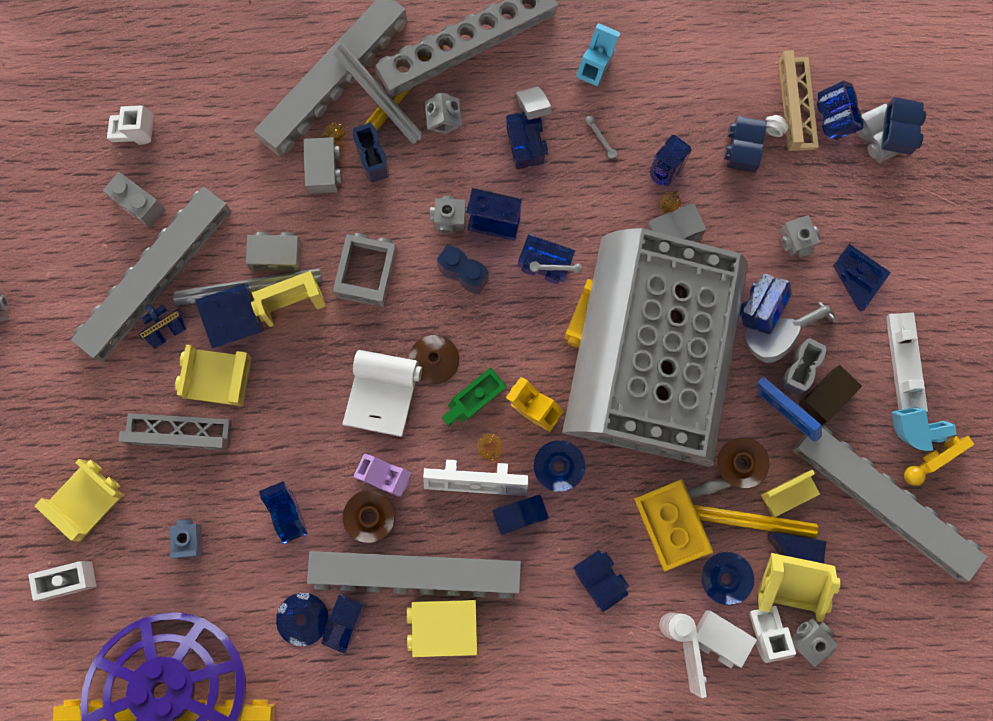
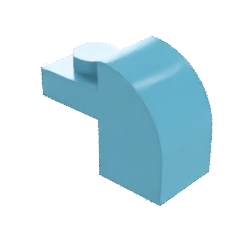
M598 23L589 48L582 57L576 77L598 87L613 58L621 33Z
M911 407L891 412L897 436L906 444L919 450L932 451V442H943L948 440L949 436L957 435L955 424L947 421L928 424L926 410L922 408Z

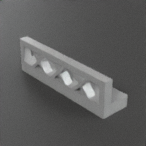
M128 413L126 431H120L119 442L126 445L228 451L231 420ZM135 420H144L150 427L144 433L133 432ZM165 421L170 422L175 429L170 434H160L156 428ZM175 422H181L182 424L177 426ZM189 423H195L200 429L194 436L185 435L181 430ZM200 424H208V425H206V426L203 428ZM214 425H223L222 437H210L206 431Z

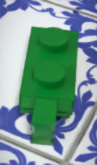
M490 367L452 398V401L448 404L451 410L442 416V420L448 427L458 419L462 423L467 419L469 420L507 388L506 384Z

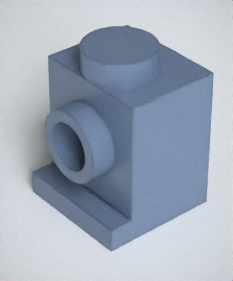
M193 520L176 521L177 526H170V558L180 559L203 556L201 525L193 524ZM185 533L187 541L181 543V535Z

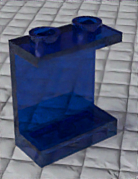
M472 188L466 210L467 214H471L467 227L468 231L515 241L521 220L522 199Z

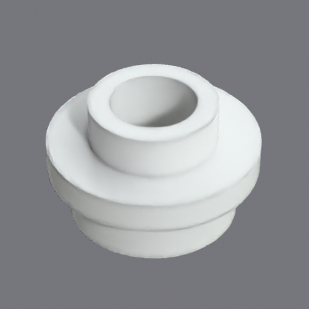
M769 116L765 120L766 132L771 136L781 137L789 128L786 120L781 116Z

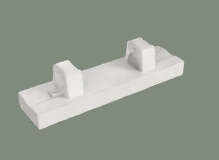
M914 312L888 314L886 322L898 410L919 407L927 412ZM909 340V343H900Z
M446 460L445 470L424 468V489L527 496L528 475L507 474L508 464L498 463L497 473L456 471V460Z

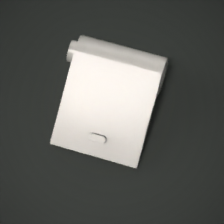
M358 350L353 363L355 378L343 425L403 437L415 383L421 379L422 367L419 366V362L416 360Z
M667 613L660 620V631L669 639L683 642L690 692L701 698L707 697L705 689L707 679L703 675L695 622L686 614Z

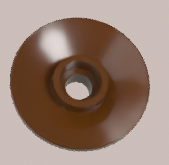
M428 335L421 338L413 345L409 354V359L419 362V366L422 367L420 381L427 384L435 385L448 381L456 373L459 366L457 348L449 339L440 335ZM437 354L438 360L431 362L429 356Z
M738 437L728 441L721 448L717 465L722 478L728 484L736 488L748 489L757 486L766 478L770 462L765 448L759 442L748 437ZM739 459L745 461V468L738 467L737 461Z
M362 491L355 494L349 499L343 511V524L346 531L355 540L363 543H374L382 540L390 533L395 522V511L392 503L386 496L376 491ZM372 512L375 516L372 522H367L365 519L366 514Z

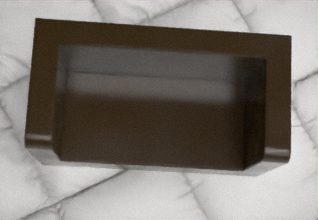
M838 365L810 391L799 405L812 418L823 425L851 399L862 385L841 365Z

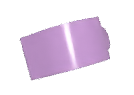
M364 453L353 477L394 496L401 497L409 485L411 472Z

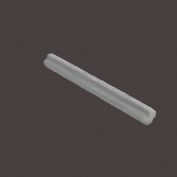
M344 44L338 46L334 50L336 58L412 144L417 143L423 136L421 131Z

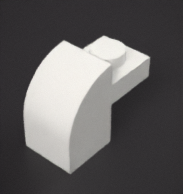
M122 106L120 108V115H112L109 118L107 139L111 142L134 141L138 145L150 143L154 114L144 106Z
M772 606L770 613L759 611V609L750 611L749 615L757 639L756 646L762 660L765 663L793 658L796 655L792 638L788 627L783 628L777 607Z

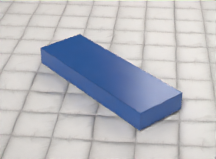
M765 377L757 382L759 396L815 442L822 437V425Z

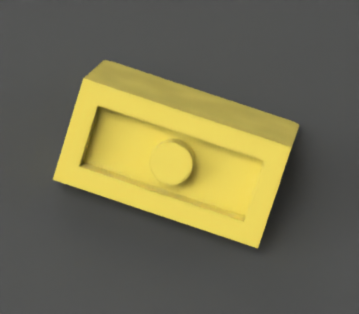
M813 469L761 494L772 517H777L820 495L811 478L815 474Z

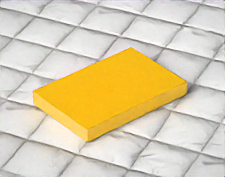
M683 479L634 498L664 572L714 552Z

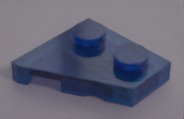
M851 244L846 246L833 264L834 269L860 312L865 310L891 273Z

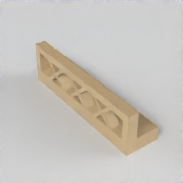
M794 50L784 51L778 64L784 119L789 126L786 132L788 151L817 150L819 145L809 57L795 58ZM795 65L803 66V74L799 78L796 75ZM798 85L806 93L802 100L799 99ZM800 107L808 113V119L805 123L801 120ZM803 130L810 135L811 143H803Z

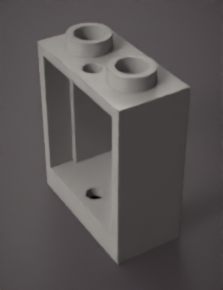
M354 233V236L346 234L333 288L336 298L385 307L397 255L396 244H393L391 240L386 238L373 240L368 239L367 235L361 233ZM353 246L387 253L378 290L344 284Z

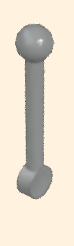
M592 116L586 117L585 123L591 126L607 150V157L611 160L615 159L617 151L611 149L595 125L594 118Z
M538 262L530 264V270L534 273L539 270H565L580 273L583 270L582 265L578 263L574 266L539 265Z

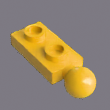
M957 436L952 437L943 443L944 449L939 452L935 449L923 457L925 460L918 466L908 467L904 472L906 483L911 486L923 484L928 473L936 471L975 444L969 436L960 439Z

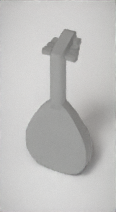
M820 302L818 305L819 309L797 320L787 318L768 319L751 325L745 332V341L747 347L757 359L765 363H772L783 358L791 350L802 328L823 317H826L829 322L835 323L836 316L828 306H824Z

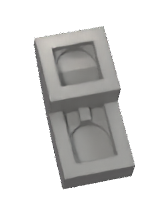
M538 86L515 92L520 109L525 112L528 120L552 114L551 105L544 92Z

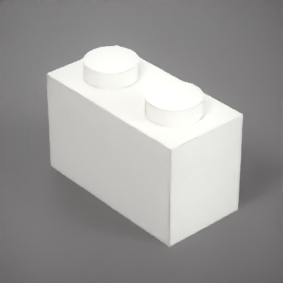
M79 561L28 574L33 601H46L97 587L93 564L90 561Z
M708 610L704 612L696 627L699 649L706 654H709L710 651L719 655L718 661L731 669L733 665L742 668L757 641L756 638Z

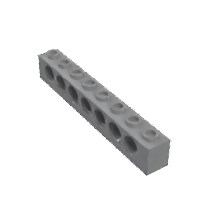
M503 0L496 5L492 3L486 6L482 12L476 15L470 14L462 22L456 25L450 24L444 27L440 33L434 36L428 35L414 46H405L398 54L392 57H383L376 64L375 75L385 92L393 98L555 16L559 4L556 0ZM524 4H529V5H531L533 8H532V9H528V8H525L523 5H524ZM509 14L512 16V19H506L502 15ZM482 25H490L492 29H484ZM462 35H468V36H470L472 39H471V40H464V39L461 38V36H462ZM447 45L451 49L444 51L440 49V46ZM427 56L430 60L423 62L419 60V57ZM404 66L409 70L407 72H400L397 68Z

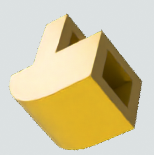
M522 377L511 388L510 393L506 397L517 412L548 432H551L564 413L554 400L539 393L528 380Z

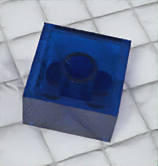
M248 283L195 300L212 349L264 331L259 316H256L253 311L251 302L254 299Z

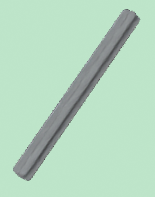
M312 269L175 291L173 293V300L177 306L249 295L252 292L311 271L317 283H321L322 274L320 269Z

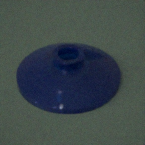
M564 440L551 441L542 446L537 452L534 459V473L537 480L545 488L555 492L568 491L577 486L582 480L585 473V460L581 451L574 444ZM557 462L562 463L564 469L560 472L554 469V464Z
M721 552L707 560L702 569L701 582L705 593L713 601L722 605H735L744 601L752 592L754 573L748 561L742 556L733 552ZM725 573L730 576V581L727 584L721 580L722 575Z
M310 593L291 595L283 601L276 615V625L279 634L285 641L295 646H308L317 642L325 634L329 623V614L324 602ZM300 614L305 616V623L303 625L298 624L296 621L297 616Z

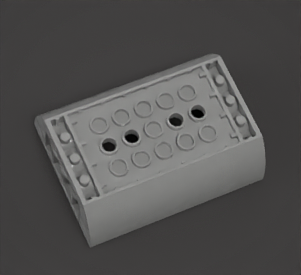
M643 228L619 230L603 236L600 241L562 433L705 467L713 466L748 269V262L745 257L740 253ZM677 285L683 286L686 289V298H679L676 295L675 287ZM672 310H676L682 315L680 324L674 323L671 320L670 314ZM663 361H668L672 364L673 371L670 375L663 373L661 370V363ZM659 386L666 388L668 391V398L665 401L660 400L656 395V390Z

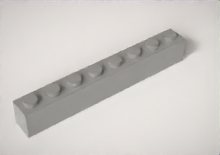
M376 0L256 127L254 132L258 139L279 157L284 153H288L294 147L295 141L309 131L314 120L325 114L327 106L333 100L339 99L343 89L349 83H353L356 80L336 58L334 50L341 44H344L363 67L369 66L379 50L385 49L389 45L392 36L396 32L402 31L406 26L407 16L405 8L394 0Z
M204 186L200 191H196L191 196L188 205L175 214L174 221L169 227L163 229L158 234L156 242L143 251L141 259L137 264L126 271L124 279L118 285L111 288L105 301L93 309L91 317L86 323L81 324L75 330L71 341L92 358L103 363L147 311L146 307L152 305L232 212L228 205Z
M822 425V437L816 442L812 441L807 435H803L792 450L796 455L957 581L969 582L987 558L980 551L981 547L977 543L960 536V531L955 526L942 522L937 518L938 514L933 509L927 506L923 507L916 501L915 495L895 485L896 481L892 477L875 470V465L870 460L857 456L853 452L852 446L844 441L839 442L832 436L833 432L826 426Z
M309 551L307 584H314V589L330 590V585H340V590L356 591V586H367L366 592H382V587H393V593L408 594L409 588L419 589V594L435 595V590H445V595L461 596V591H472L471 597H487V592H498V598H514V593H519L521 561Z

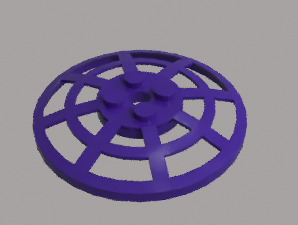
M176 612L145 617L115 634L102 647L93 660L82 688L81 719L82 721H101L106 718L107 721H117L114 714L129 708L134 716L137 717L136 721H176L187 710L199 715L196 721H239L246 698L244 665L238 650L229 637L216 625L203 618ZM171 619L195 623L186 637L176 634L153 636L151 622ZM140 627L141 641L128 648L116 662L104 658L107 652L121 638ZM204 629L212 632L222 642L230 655L231 661L214 664L209 653L196 642ZM174 642L179 643L180 646L172 658L158 657L155 643ZM144 648L145 663L140 665L135 671L123 666L133 654ZM190 649L194 650L201 657L206 668L190 672L182 663ZM99 668L109 673L103 689V707L88 714L89 688L95 671ZM235 671L236 692L233 707L228 717L214 710L219 693L218 676ZM116 676L128 681L126 697L111 703L112 687ZM209 679V695L206 705L193 699L195 683ZM160 684H167L168 691L166 695L161 698H155V688Z

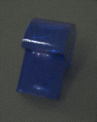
M284 481L259 491L260 498L271 515L274 530L283 544L308 534L297 500L292 490L288 489Z

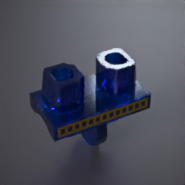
M151 304L147 305L148 314L141 319L145 324L152 320L156 323L144 329L138 335L141 340L146 339L154 349L166 342L159 329L167 325L174 336L187 329L181 317L183 315L182 311L178 308L161 319L160 315L167 311L166 307L161 305L155 309Z

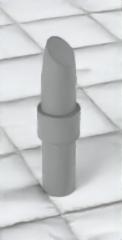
M719 479L688 489L691 499L716 493L718 490L730 487V484L724 479Z

